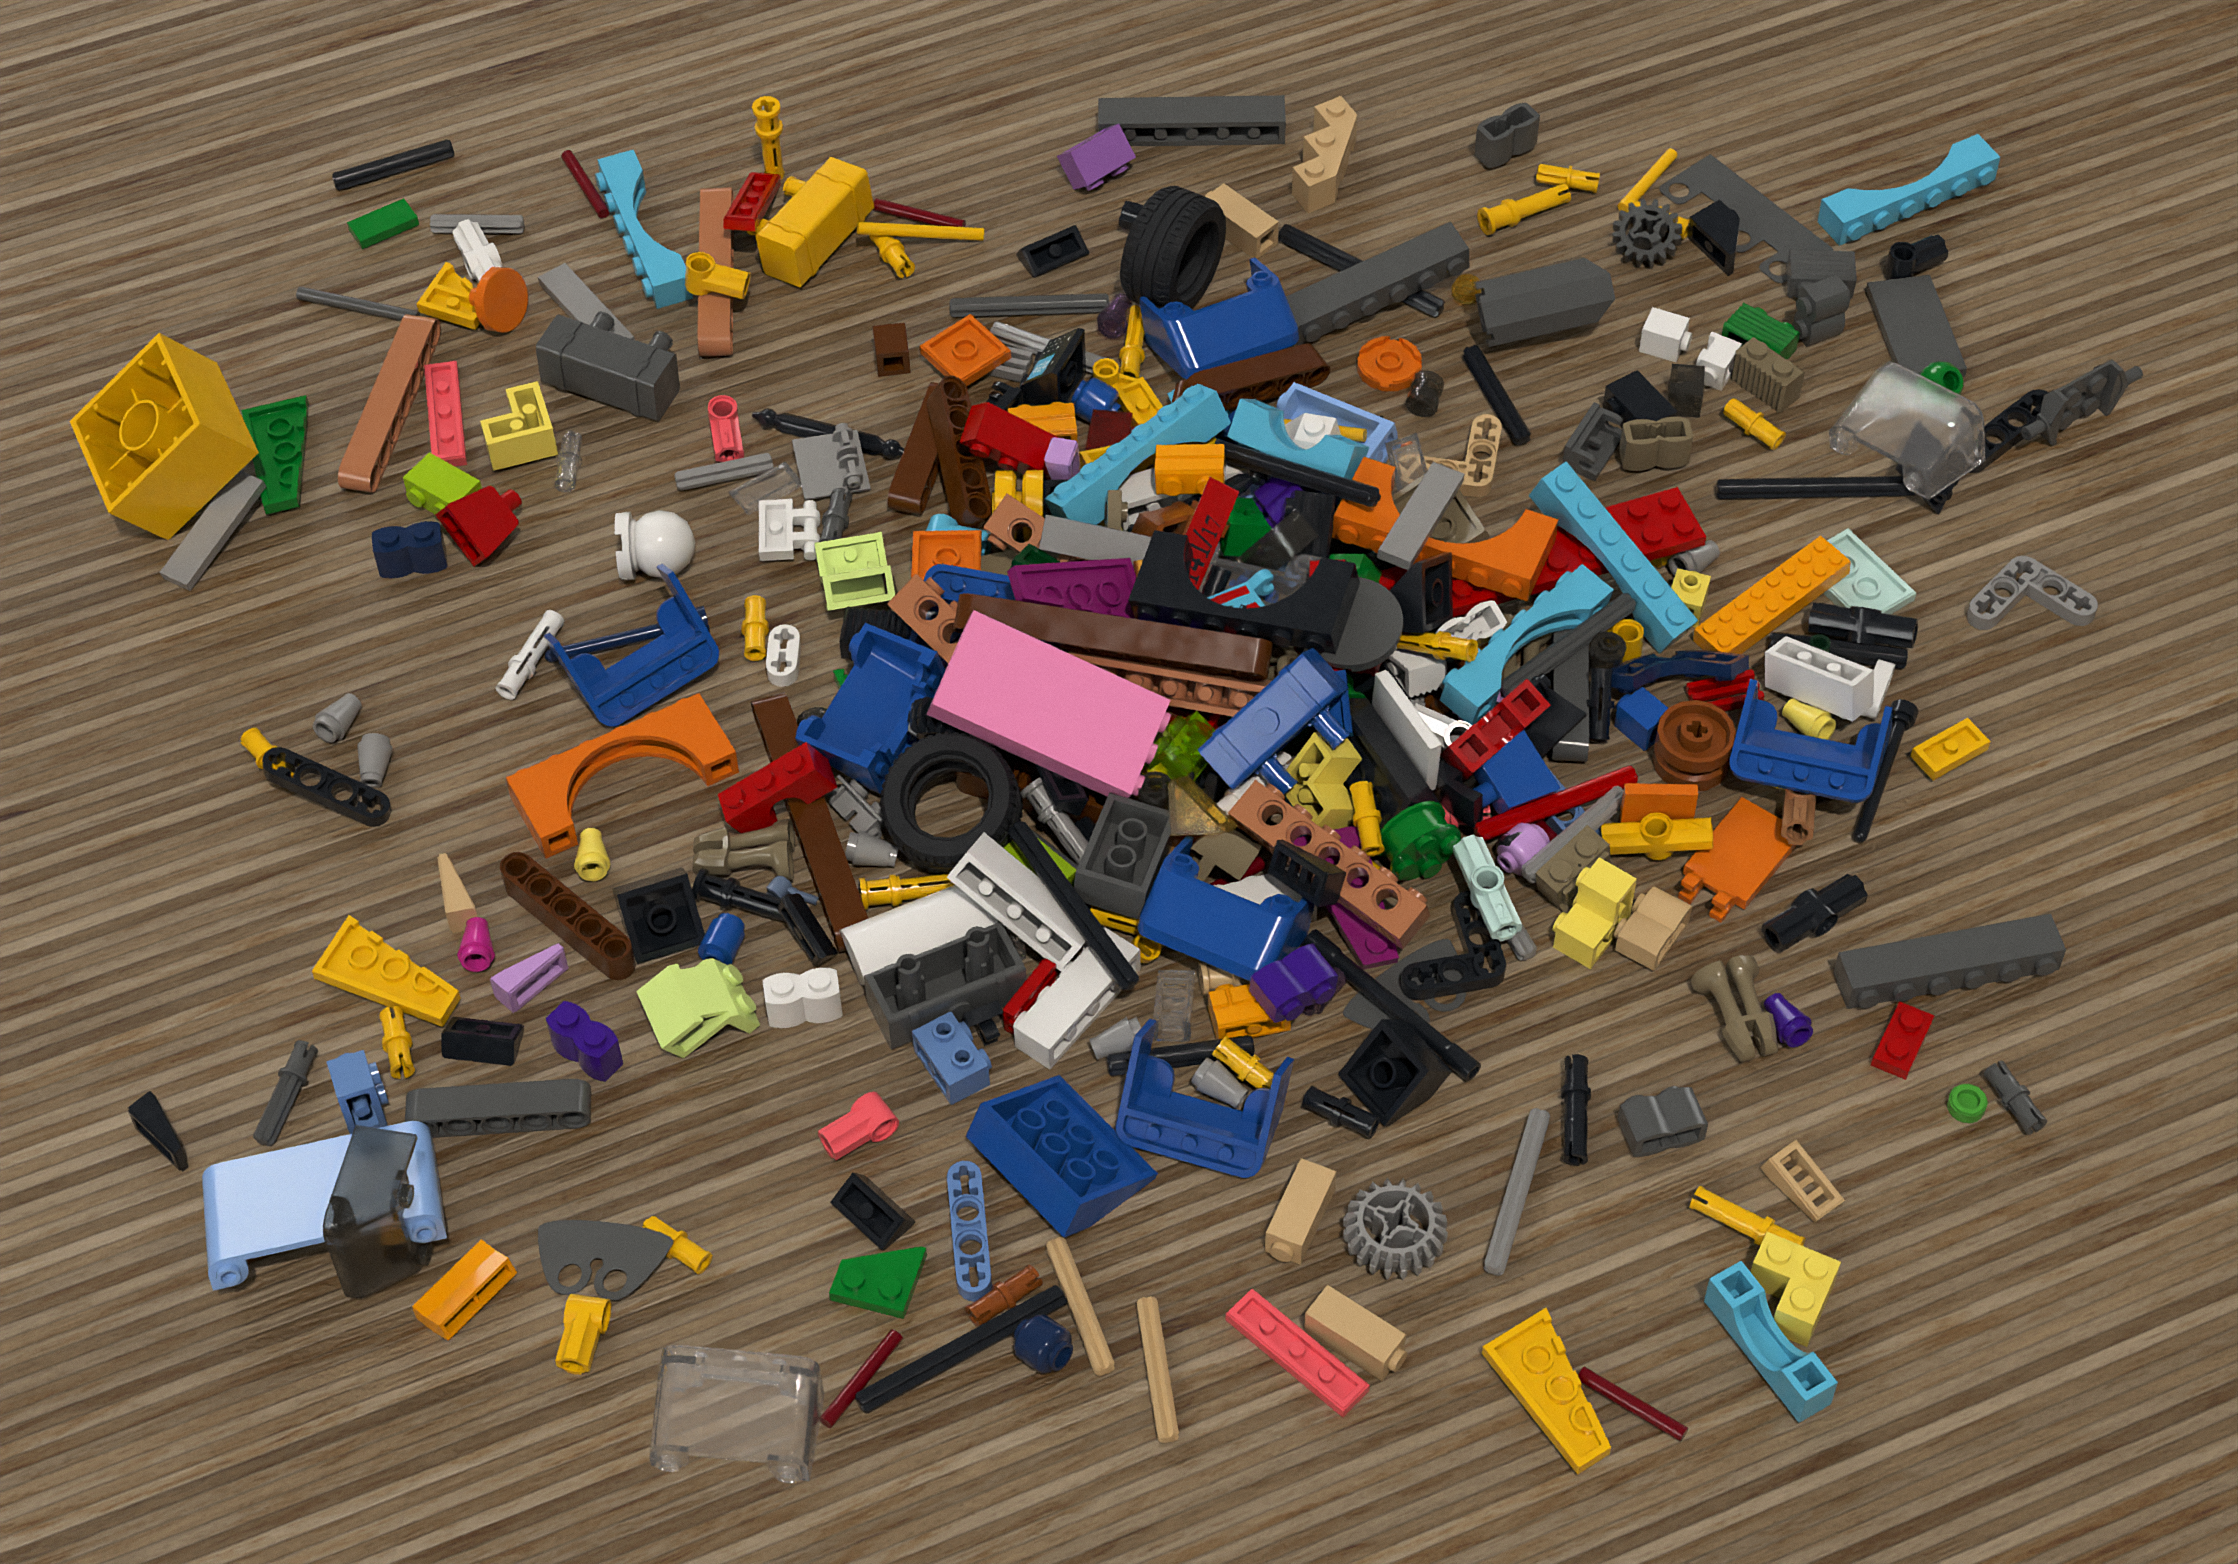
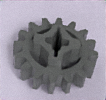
M1641 199L1639 207H1636L1631 202L1628 204V213L1623 210L1619 211V220L1613 222V230L1615 232L1612 233V241L1617 243V254L1625 252V262H1629L1634 258L1636 259V267H1640L1643 261H1647L1649 267L1653 268L1654 260L1658 259L1662 264H1665L1666 254L1675 256V246L1681 245V236L1679 234H1682V224L1677 223V213L1669 215L1670 205L1666 204L1659 208L1657 199H1654L1652 205H1647L1645 199ZM1632 223L1633 228L1630 229L1629 234L1626 235V230L1628 226ZM1666 232H1669L1666 241L1662 243L1661 238L1665 237Z

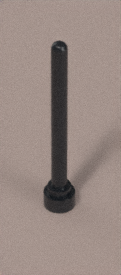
M1899 699L1891 703L1890 707H1893L1892 730L1873 792L1864 802L1853 833L1854 840L1859 843L1866 841L1904 731H1907L1915 724L1919 710L1910 701Z

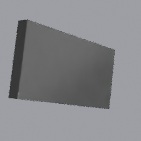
M1930 275L1867 282L1866 293L1902 385L1917 383L1920 372L1930 363L1937 361L1953 364L1959 369L1962 376L1965 377L1967 367Z

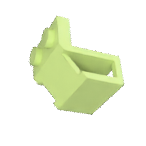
M882 532L814 543L820 581L824 586L827 611L847 608L848 606L853 607L889 601L895 596L891 566L887 565ZM883 573L885 574V580H886V586H887V592H888V593H886V591H885L884 582H883V577H882V574H883Z
M714 958L704 959L697 966L680 969L678 964L669 965L636 991L661 1048L682 1058L688 1056L727 1024L749 1034L760 1026L754 1012L756 1005L751 997L746 994L741 984L743 977L739 970L732 964L726 965Z

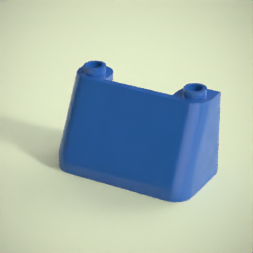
M865 623L860 632L852 637L849 644V652L854 663L850 673L823 717L811 715L807 719L802 720L797 728L795 739L799 746L805 742L809 743L829 760L830 766L851 779H855L866 788L881 794L885 775L888 774L890 766H893L894 760L898 759V755L901 752L904 753L907 747H911L912 743L919 742L917 738L912 737L909 734L910 732H908L909 723L907 720L912 703L919 698H933L946 670L937 651Z

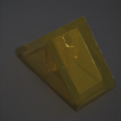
M1189 776L1175 778L1169 782L1171 836L1219 835L1234 831L1238 826Z

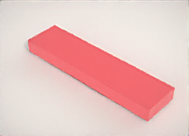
M457 360L424 365L431 453L455 467L467 465Z
M1251 1289L1226 1313L1225 1320L1341 1417H1344L1369 1392L1370 1385L1255 1290Z

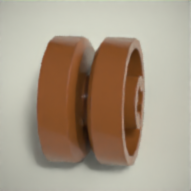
M1698 700L1683 701L1669 707L1660 717L1652 757L1656 773L1667 784L1698 785V792L1707 791L1718 786L1728 775L1730 767V756L1736 737V730L1732 719L1724 710L1712 703Z

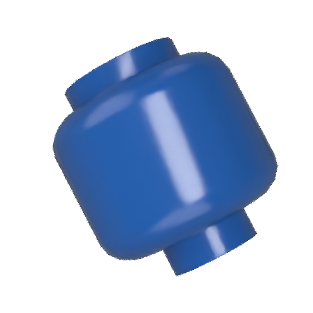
M1095 377L1087 382L1082 380L1070 401L1074 403L1075 414L1097 427L1102 426L1106 420L1113 422L1122 406L1117 403L1119 398L1118 391Z

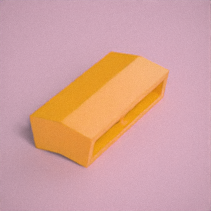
M481 1239L412 1306L415 1317L430 1330L449 1341L517 1272L508 1257L496 1251Z

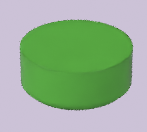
M1961 1084L1952 1089L1948 1098L1947 1108L1950 1115L1956 1120L1963 1123H1974L1984 1116L1988 1101L1985 1093L1979 1087L1971 1084Z

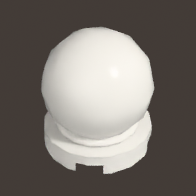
M658 510L646 513L637 522L632 518L631 512L615 514V535L620 534L622 540V551H616L619 578L634 580L639 569L649 576L663 578L657 569L658 565L663 563L675 574H678L690 563L695 550V538L688 522L677 514Z

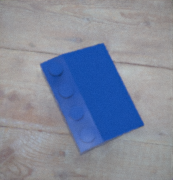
M1060 1075L981 1103L966 1134V1137L1063 1237L1091 1227L1152 1182L1158 1174L1131 1146L1120 1140L1117 1132Z

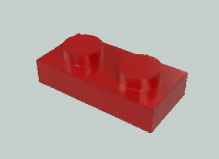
M1899 1001L1873 1056L1871 1066L1906 1080L1930 1030L1935 1015Z

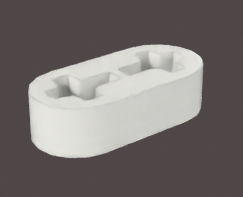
M779 625L773 628L769 634L766 668L768 680L775 686H789L797 680L799 674L801 642L799 631L792 625ZM783 639H789L786 649H781ZM781 662H786L787 667H785L784 672H778Z
M1878 659L1874 668L1873 706L1861 716L1874 720L1877 719L1894 673L1895 664Z

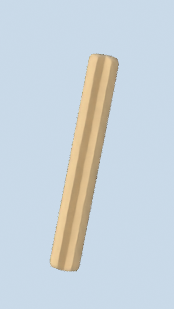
M1063 1237L1049 1240L1046 1244V1251L1060 1287L1065 1294L1069 1310L1093 1371L1097 1376L1109 1374L1115 1368L1114 1360L1067 1241Z
M1152 1296L1142 1297L1137 1300V1313L1157 1439L1160 1443L1175 1442L1179 1438V1430L1158 1301Z

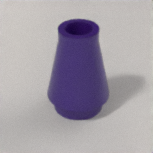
M1781 993L1772 994L1765 1000L1763 1006L1767 1012L1773 1014L1776 1033L1780 1042L1787 1044L1789 1047H1798L1810 1039L1813 1034V1028L1811 1027V1019L1787 1001Z

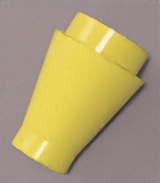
M1794 698L1790 699L1782 710V716L1788 719L1802 735L1828 740L1836 728V721L1832 719L1831 713L1801 703Z
M587 828L580 834V843L574 868L582 879L598 881L606 876L611 864L602 841L601 832L595 828Z

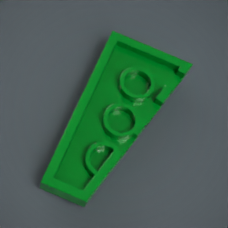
M306 395L241 410L243 420L259 452L252 460L256 477L263 480L266 488L261 493L266 515L299 507L309 407Z

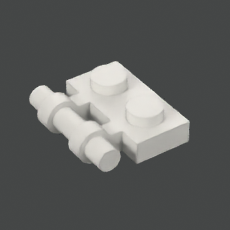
M793 499L759 500L760 561L794 559V549L798 548L804 550V558L806 560L816 559L814 543L819 542L821 537L817 533V527L820 525V512L817 510V503L815 501L807 500L804 502L802 509H794ZM794 525L803 526L804 532H794Z

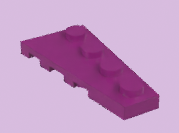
M1131 558L1015 565L1007 571L1016 601L1135 619L1128 600L1136 581Z
M1349 826L1335 829L1341 836V843L1348 848L1355 845L1361 849L1357 827ZM1309 835L1297 837L1294 845L1305 846L1312 837ZM1328 856L1324 860L1337 865L1340 858L1338 856ZM1369 856L1370 860L1368 862L1372 864L1371 857ZM1363 876L1357 877L1351 882L1350 886L1362 888L1368 883L1369 879ZM1382 900L1379 904V907L1385 910V906ZM1339 902L1326 906L1328 912L1332 913L1340 927V933L1363 970L1398 962L1399 956L1396 945Z

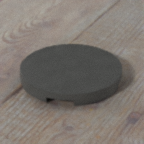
M1359 577L1360 585L1336 654L1329 652L1319 653L1331 667L1351 669V672L1373 668L1388 659L1397 649V644L1403 631V614L1395 596L1381 584Z

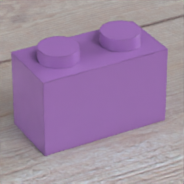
M1116 124L1102 129L1061 153L1057 158L1073 189L1086 187L1087 191L1103 184L1102 177L1110 173L1111 176H1115L1128 169L1126 163L1136 158L1120 124Z

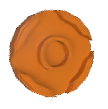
M1390 336L1372 339L1361 347L1357 358V373L1362 381L1371 388L1381 391H1400L1409 388L1418 380L1422 371L1421 353L1414 344L1403 338H1399V341L1395 339L1390 340Z

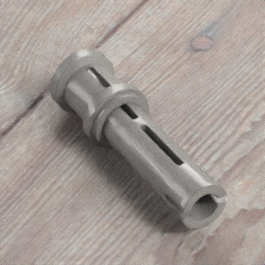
M1039 777L1020 792L1022 798L1029 800L1039 814L1037 818L1039 822L1044 825L1048 824L1072 859L1079 865L1088 841L1072 822L1066 811L1056 807L1042 778Z

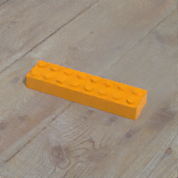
M1820 535L1694 628L1693 642L1704 651L1744 653L1850 573L1851 561Z

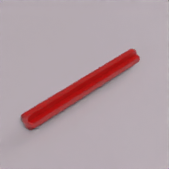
M1632 766L1623 767L1477 822L1475 828H1473L1474 834L1477 837H1483L1484 841L1507 833L1521 822L1532 824L1601 798L1615 786H1620L1624 789L1626 783H1637L1638 776Z

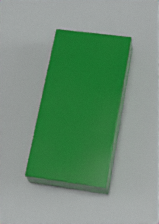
M403 198L347 222V225L357 243L364 249L418 226L419 221L417 215Z

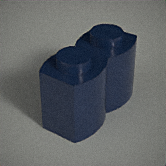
M419 522L406 528L389 526L372 532L373 553L379 575L382 578H400L413 572L429 574L439 572L448 567L446 546L441 526L438 522Z

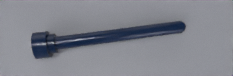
M704 606L696 607L695 609L710 632ZM653 624L562 647L568 657L573 658L582 653L590 654L658 638L664 633L658 624ZM548 649L545 653L546 660L548 662L558 661L552 649Z

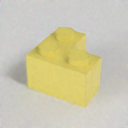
M538 381L506 389L511 413L480 421L493 471L558 455L553 427Z
M1314 732L1286 769L1298 783L1285 796L1293 807L1295 804L1304 807L1313 816L1311 821L1321 828L1324 824L1334 830L1349 827L1353 821L1352 816L1355 814L1352 796L1343 784L1362 760L1361 756L1348 738L1333 750L1319 732Z
M1600 857L1591 868L1585 867L1575 883L1578 887V893L1573 900V907L1568 913L1562 912L1553 925L1552 930L1555 932L1553 948L1591 969L1615 939L1614 932L1621 919H1629L1637 878Z
M1766 1232L1753 1261L1751 1273L1764 1288L1765 1293L1781 1299L1777 1306L1774 1320L1786 1338L1808 1347L1834 1287L1841 1262Z

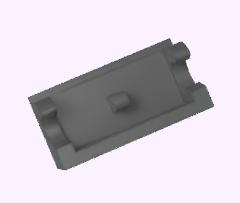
M1595 402L1566 443L1563 463L1567 461L1576 474L1596 481L1620 444L1622 430L1610 425L1608 421L1620 425L1623 421L1621 416L1601 408L1600 404Z

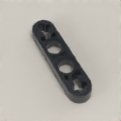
M2036 389L2026 393L1960 445V448H1964L1967 451L1969 461L1961 469L1968 473H1978L2023 440L2021 428L2036 421L2037 415L2041 412L2044 395L2049 392ZM2019 419L2025 425L2021 427L2013 426L2008 420ZM1991 435L1998 436L2003 442L1995 444L1988 441L1986 437ZM1979 448H1980L1979 457H1977V456H1975V455L1978 453Z
M275 747L264 754L262 759L263 772L269 781L367 826H380L389 820L390 800L383 792L286 748ZM281 761L285 762V767L280 766L277 770L273 769L272 763L278 765ZM308 773L317 774L321 778L320 782L314 786H306L300 780ZM338 788H348L352 792V796L343 801L335 799L332 794ZM359 796H362V802L359 801ZM376 804L380 805V810L375 809L373 813L368 812V807L373 808Z

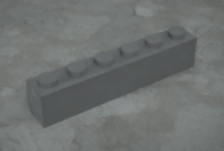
M1285 95L1098 98L1099 131L1106 127L1120 124L1130 146L1285 144Z
M1451 221L1286 296L1298 325L1299 341L1296 345L1314 342L1322 335L1336 329H1342L1349 325V323L1364 316L1373 315L1383 307L1394 302H1401L1407 296L1423 289H1429L1436 283L1451 276L1460 275L1464 270L1470 268L1469 248Z
M2045 914L1839 952L1833 973L1847 1009L1856 1007L1870 1008L1878 1003L1894 1000L1903 1002L1926 994L1941 995L1949 990L1964 987L1974 989L1991 982H2012L2020 977L2035 974L2041 976L2048 975L2060 969L2066 948L2052 915Z

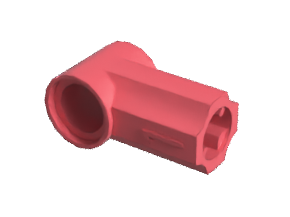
M716 396L708 403L709 427L712 435L715 460L725 462L744 458L737 403L730 396Z
M868 1092L855 1101L849 1113L820 1129L818 1136L829 1156L838 1160L869 1140L881 1142L887 1139L897 1130L899 1120L877 1092Z

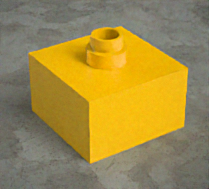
M158 333L70 420V424L108 513L166 540H169L259 453L217 362L161 333Z

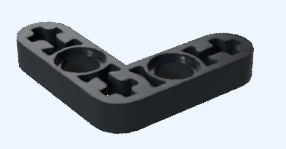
M1470 891L1461 892L1456 896L1452 911L1465 954L1407 965L1401 976V990L1406 997L1413 1000H1425L1493 988L1503 982L1506 960L1498 939L1491 938L1479 909L1471 903ZM1464 906H1470L1471 910H1475L1474 921L1470 922L1469 910L1464 908ZM1474 933H1481L1487 936L1489 941L1486 944L1477 945L1469 937ZM1485 956H1488L1489 967L1495 970L1494 973H1489L1487 968H1483ZM1455 969L1460 971L1464 977L1459 981H1450L1445 978L1443 973L1446 970ZM1433 973H1436V983L1434 982L1435 977H1432ZM1418 977L1420 982H1424L1423 985H1417L1415 981H1412V978Z

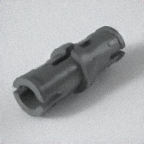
M844 488L832 490L828 510L822 516V524L824 526L819 542L842 538L843 531L849 524L847 514L850 502L852 501L850 491L846 492L845 499H843Z
M1998 1061L1997 1064L1994 1063L1985 1070V1078L1988 1079L2002 1099L2000 1103L2006 1110L2010 1109L2027 1135H2031L2033 1130L2035 1133L2046 1125L2047 1119L2028 1096L2030 1091L2025 1085L2019 1084L2004 1061Z

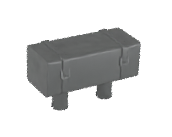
M602 311L595 315L590 325L559 314L556 315L536 344L541 381L554 385L560 390H568L630 411L633 415L660 421L680 389L676 354L668 352V349L673 345L672 338L665 332L656 331L649 344H645L609 332L615 325L614 319L608 313Z
M1001 922L986 928L972 927L961 938L917 955L904 954L898 958L895 964L892 963L882 969L864 975L868 1006L891 1050L909 1042L913 1043V1030L948 1012H952L957 1021L960 1022L964 1013L995 1000L999 1001L1001 1008L1004 1007L1027 980L1025 965Z

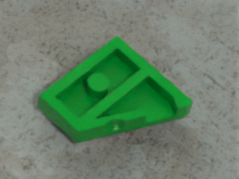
M920 1246L842 1259L829 1291L830 1300L904 1319L927 1257V1249Z

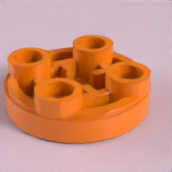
M494 266L481 277L477 287L471 289L469 302L475 307L477 317L486 330L501 333L510 332L522 322L528 306L527 286L522 276L514 269Z

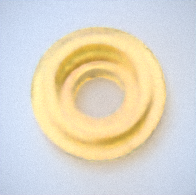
M1471 274L1459 276L1452 284V297L1463 304L1476 303L1475 294L1481 293V289H1475L1473 282L1480 281L1479 278Z

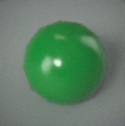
M1937 361L1930 363L1920 372L1917 380L1918 392L1921 398L1929 405L1936 407L1951 405L1961 396L1964 388L1962 374L1956 366L1949 362Z

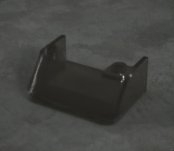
M359 1125L354 1127L323 1221V1237L346 1297L364 1299L420 1272L423 1265L427 1266L431 1260L432 1243H416L411 1241L402 1216L404 1209L410 1208L414 1197V1186L409 1184L406 1172L418 1139L416 1134Z

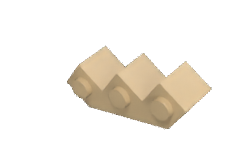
M1342 96L1314 106L1313 133L1304 136L1303 163L1293 167L1292 195L1308 214L1335 203L1340 182L1343 181L1349 163V156L1356 143L1357 114Z

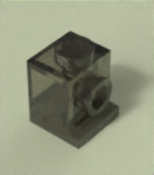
M1672 363L1668 384V402H1674V408L1678 411L1677 416L1700 418L1704 393L1705 366Z

